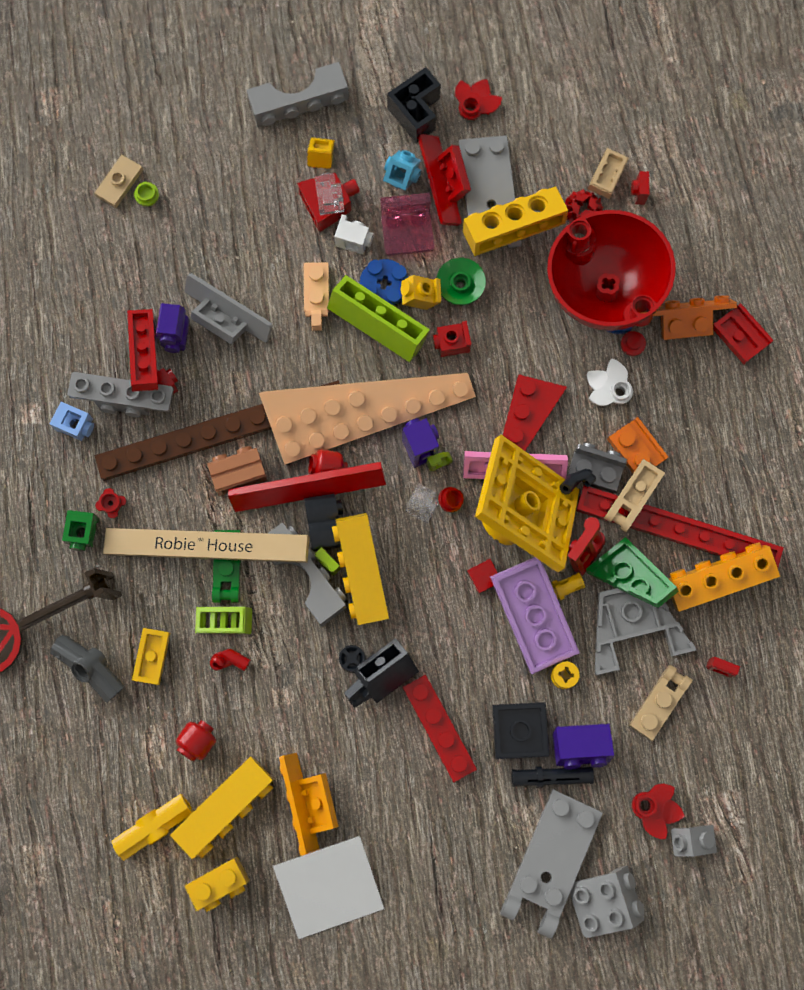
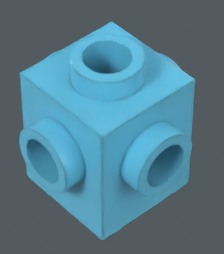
M398 151L392 157H388L384 167L386 173L383 181L396 188L406 190L412 183H417L421 174V169H419L421 160L415 158V155L409 151Z

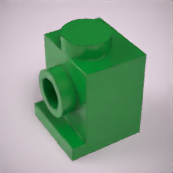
M67 510L62 541L70 545L69 549L76 551H85L86 547H93L99 518L94 513ZM85 529L84 537H79V531Z

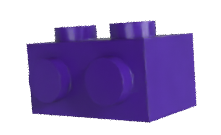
M419 418L413 419L405 424L406 427L402 428V442L414 468L426 464L427 457L438 454L439 451L438 431L434 424H429L427 418L421 421Z
M610 724L556 727L552 734L556 766H564L565 769H576L583 764H591V767L598 768L606 766L614 757Z

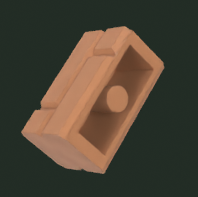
M251 446L240 448L237 450V454L227 457V454L215 456L212 458L213 462L207 463L218 496L228 494V489L268 481L257 448L252 449Z

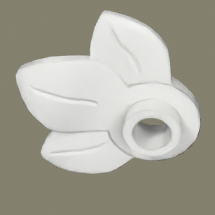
M611 359L606 371L594 370L587 372L588 384L594 390L589 400L599 406H607L613 402L625 404L632 398L633 388L627 381L628 371L619 361ZM616 390H623L624 395L618 396Z

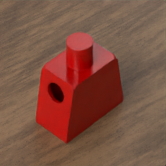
M336 173L297 183L299 195L319 233L340 220L342 214L347 215L350 213L351 201L349 197L360 193L355 179L342 184Z

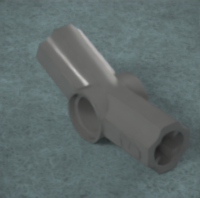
M63 634L56 639L51 647L50 654L68 665L76 679L83 683L88 682L106 703L125 687L106 666V657L100 650L96 648L87 650Z

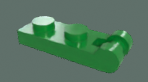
M214 530V532L241 533L240 530ZM213 559V603H221V600H231V603L240 602L241 560ZM222 583H231V590H222Z

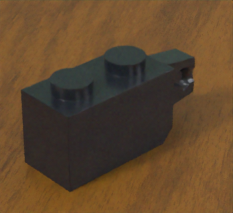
M395 638L356 667L354 673L358 679L344 694L354 708L371 698L377 704L416 675L419 670L408 652Z

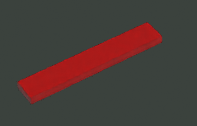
M381 462L232 488L228 489V498L234 511L240 512L301 501L309 497L385 486L386 478Z

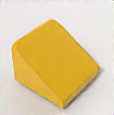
M311 138L307 151V165L309 167L330 169L335 140Z

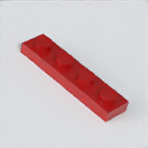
M153 309L127 310L132 392L158 390Z
M426 674L403 686L405 694L453 783L477 770Z

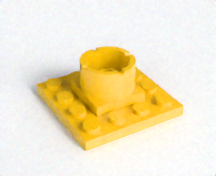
M499 435L494 439L475 517L482 521L485 530L494 540L497 539L503 545L516 544L556 572H559L566 565L580 489L575 487L570 494H563L560 490V485L565 480L563 477L503 435Z

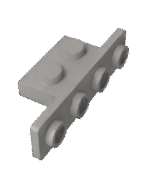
M190 273L187 276L185 293L201 302L191 312L190 319L231 345L245 331L265 343L269 340L273 327L271 322L196 275Z
M72 372L67 395L70 398L94 401L98 408H100V411L115 414L116 411L125 412L128 416L138 418L141 415L149 416L150 410L169 412L174 389L171 386L158 384V390L132 392L131 380Z

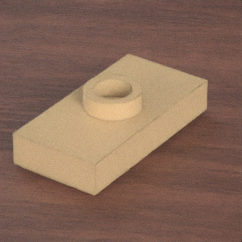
M607 148L587 189L610 199L629 158Z
M121 155L95 191V196L117 208L143 172L142 166Z

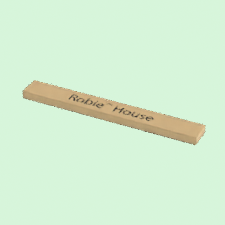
M106 528L103 554L308 563L310 537L308 535Z

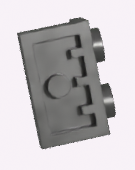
M590 443L578 444L574 451L567 477L569 474L577 471L590 469L593 471L592 474L596 476V481L590 486L616 493L628 459L623 458L622 454L616 451L604 452L597 450L598 447Z

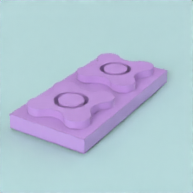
M534 557L490 576L531 674L580 653L544 565L540 560Z

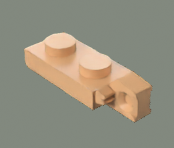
M304 263L305 317H311L312 331H322V317H328L329 309H327L329 303V263Z

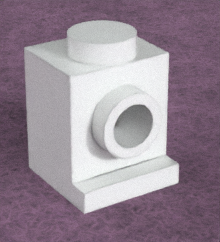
M342 214L334 236L335 246L363 255L365 248H370L374 233L369 232V227H366L362 222L347 221V216Z

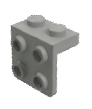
M628 866L616 868L605 875L574 882L570 895L584 937L590 938L633 929L645 920L644 906L638 900L635 891V878L629 872Z

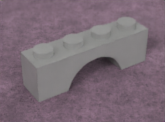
M339 62L316 68L315 77L311 85L299 93H283L275 89L270 83L246 90L257 127L262 125L269 126L276 121L285 118L292 119L299 114L308 111L315 112L322 107L331 104L338 105L349 99L348 86Z
M283 522L267 533L298 535L292 526L287 528ZM310 549L308 550V563L272 561L275 566L280 564L297 565L308 574L311 589L305 605L321 627L347 608L344 603L347 600L346 596L339 587L333 589L328 582L331 577L323 566L319 569L313 563L315 556Z

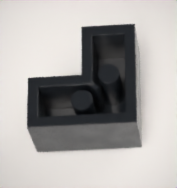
M427 67L387 93V109L415 143L419 142L418 137L421 134L429 135L435 131L436 115L429 107L440 100L441 84Z

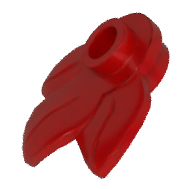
M487 79L480 80L472 86L460 80L455 88V97L459 102L458 110L464 119L474 120L481 114H492L501 105L502 97L490 95V86ZM472 107L474 111H469L467 108Z
M664 783L654 785L649 792L636 794L631 803L633 813L642 819L644 830L658 839H666V824L675 823L685 817L680 806L671 800L675 787ZM643 800L649 803V808L646 811H643L640 807V803Z

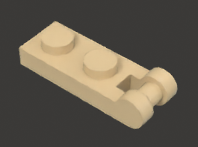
M643 459L604 519L610 523L611 521L615 522L620 526L619 529L626 533L665 472ZM620 507L630 512L627 517L618 512Z
M671 664L665 669L629 724L631 728L650 741L654 740L693 680L687 675L682 676L676 672L677 668ZM670 680L677 684L674 691L666 686Z

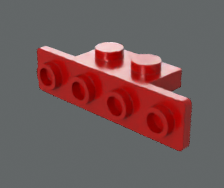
M421 134L418 137L440 224L459 226L462 224L457 201L471 191L460 147L458 145H451L443 152L438 136Z

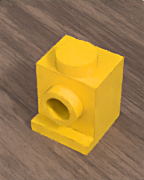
M412 275L401 281L402 305L428 310L441 303V282L439 278L429 279Z

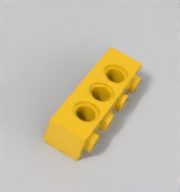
M556 186L550 189L545 188L533 195L518 197L513 202L496 205L490 210L469 215L467 218H464L463 234L473 255L477 256L566 224L568 209Z

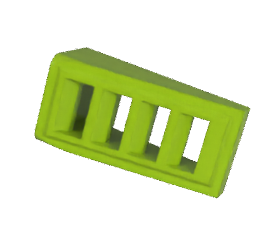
M196 607L195 633L251 634L252 608ZM206 613H210V628H206ZM217 613H220V628H217ZM228 613H231V628H228Z

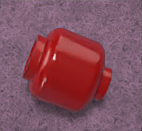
M320 449L316 454L311 455L308 473L315 474L348 468V463L344 462L343 455L340 452Z
M202 720L198 724L188 722L175 740L178 746L177 751L192 762H195L196 759L204 760L216 743L215 736L211 734L214 728Z

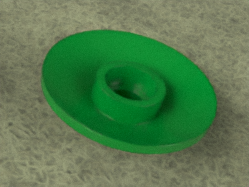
M460 257L448 260L440 267L436 276L441 282V297L454 305L461 306L475 302L483 294L486 285L483 269L475 261L468 258ZM463 282L465 286L459 288L456 286V283Z

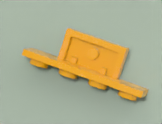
M292 753L279 757L281 763L280 771L284 777L287 789L286 797L290 803L293 815L292 823L299 841L300 856L320 850L316 833L339 826L326 773L303 779L298 754Z

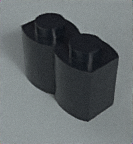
M335 493L304 498L312 552L318 551L321 547L324 550L341 547L340 541L335 542L332 527L337 526L336 519H339L338 515H343L341 499L336 500Z

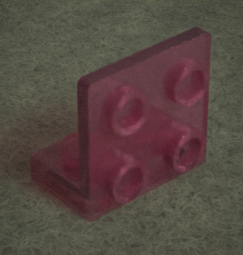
M430 193L380 198L385 254L387 256L434 251L430 216Z

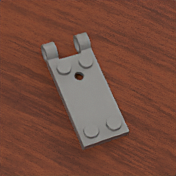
M507 135L459 140L458 146L461 150L471 191L465 195L467 217L473 213L490 210L487 207L488 202H494L496 205L513 202L515 200ZM522 240L508 244V248L521 247Z
M554 789L551 790L502 906L501 916L513 921L519 911L522 898H525L546 908L538 928V933L552 939L603 812ZM544 872H548L551 875V880L548 883H544L541 880V875Z

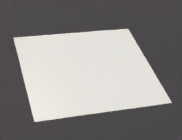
M360 836L273 866L298 939L384 909Z

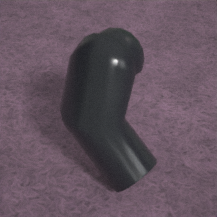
M583 469L569 474L560 485V490L563 494L568 495L581 482L586 487H589L596 481V476L592 474L593 471L590 469Z

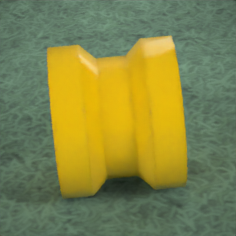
M568 661L557 664L551 672V681L560 689L573 687L580 677L577 666Z

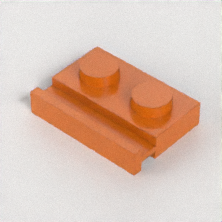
M639 417L607 439L616 452L622 454L623 458L628 459L626 466L632 474L643 459L655 467L668 459L667 454Z

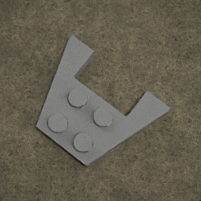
M617 588L598 593L595 676L620 670L613 646L614 642L664 631L671 657L696 651V648L685 635L684 629L675 620L666 603L656 608Z

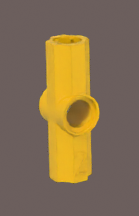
M179 794L159 809H154L135 822L136 824L111 841L117 855L125 861L148 844L152 845L170 833V829L186 820L193 813L190 803L183 794Z

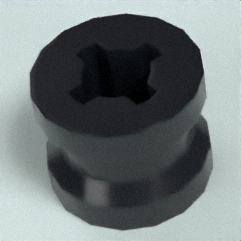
M356 645L346 646L339 654L340 665L348 673H354L356 667L366 660L363 650Z

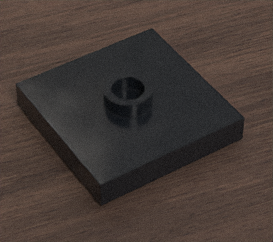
M546 702L492 705L495 759L549 757Z

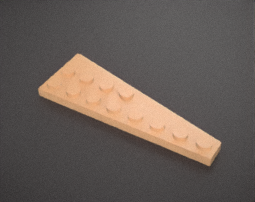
M468 373L282 389L259 393L284 465L316 454L320 449L328 450L476 397Z

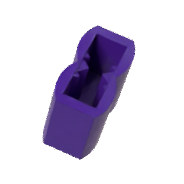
M165 303L160 305L156 337L160 340V345L165 348V351L170 353H179L186 349L190 319L185 315L186 310L181 305Z

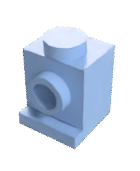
M60 402L50 422V425L56 431L80 441L83 440L84 436L89 437L94 429L93 418L89 413L64 402ZM78 422L76 428L73 429V423Z

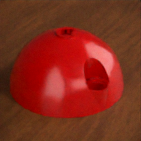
M621 210L595 211L583 215L568 224L555 239L549 253L547 265L550 288L559 306L579 323L603 331L647 326L651 322L653 314L658 311L673 287L676 269L673 250L664 234L644 217ZM575 234H583L584 237L578 238V237H575L574 235H575Z

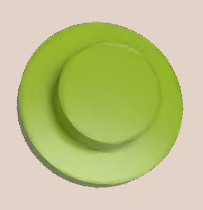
M142 182L136 187L134 197L138 204L149 207L158 201L159 191L154 184Z

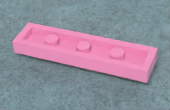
M464 451L463 478L485 479L491 452ZM530 454L566 479L567 455Z

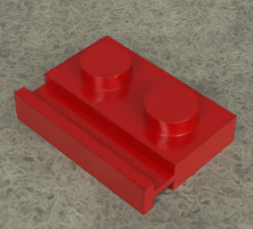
M741 303L737 308H734L713 324L714 332L743 365L774 341Z

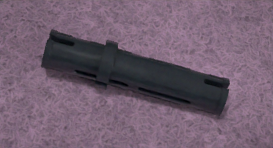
M536 766L535 769H512L511 782L512 787L536 786V788H543V785L593 784L594 772L591 766L576 769H542L541 766Z

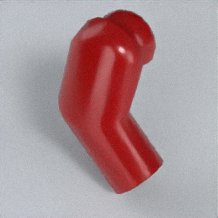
M226 649L215 653L211 657L210 666L213 670L219 671L234 665L245 671L251 660L233 649Z

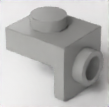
M713 825L671 829L675 856L694 857L717 853Z

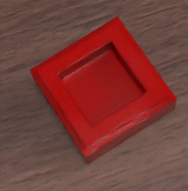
M491 559L467 570L478 594L494 587L490 576L498 572Z
M718 657L709 658L706 668L730 678L738 675L740 666Z

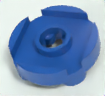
M372 260L363 270L360 284L394 306L402 302L401 281L408 278L406 268L393 260ZM387 279L392 285L386 286V289H381V285L378 282Z

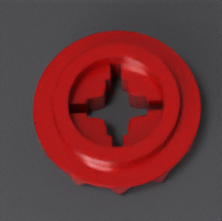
M584 189L577 192L573 191L565 201L568 209L567 220L570 223L583 215L603 210L601 198H598L594 192H588ZM587 201L588 210H584L579 215V205H583Z

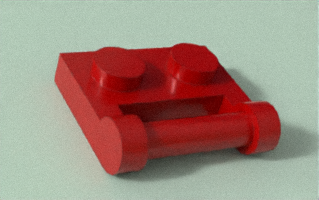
M594 517L585 520V531L578 540L575 539L570 544L568 549L569 554L567 557L574 571L579 572L582 576L606 543L604 534L600 532V522Z

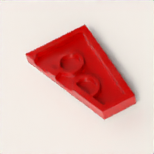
M518 374L502 435L526 451L567 387Z

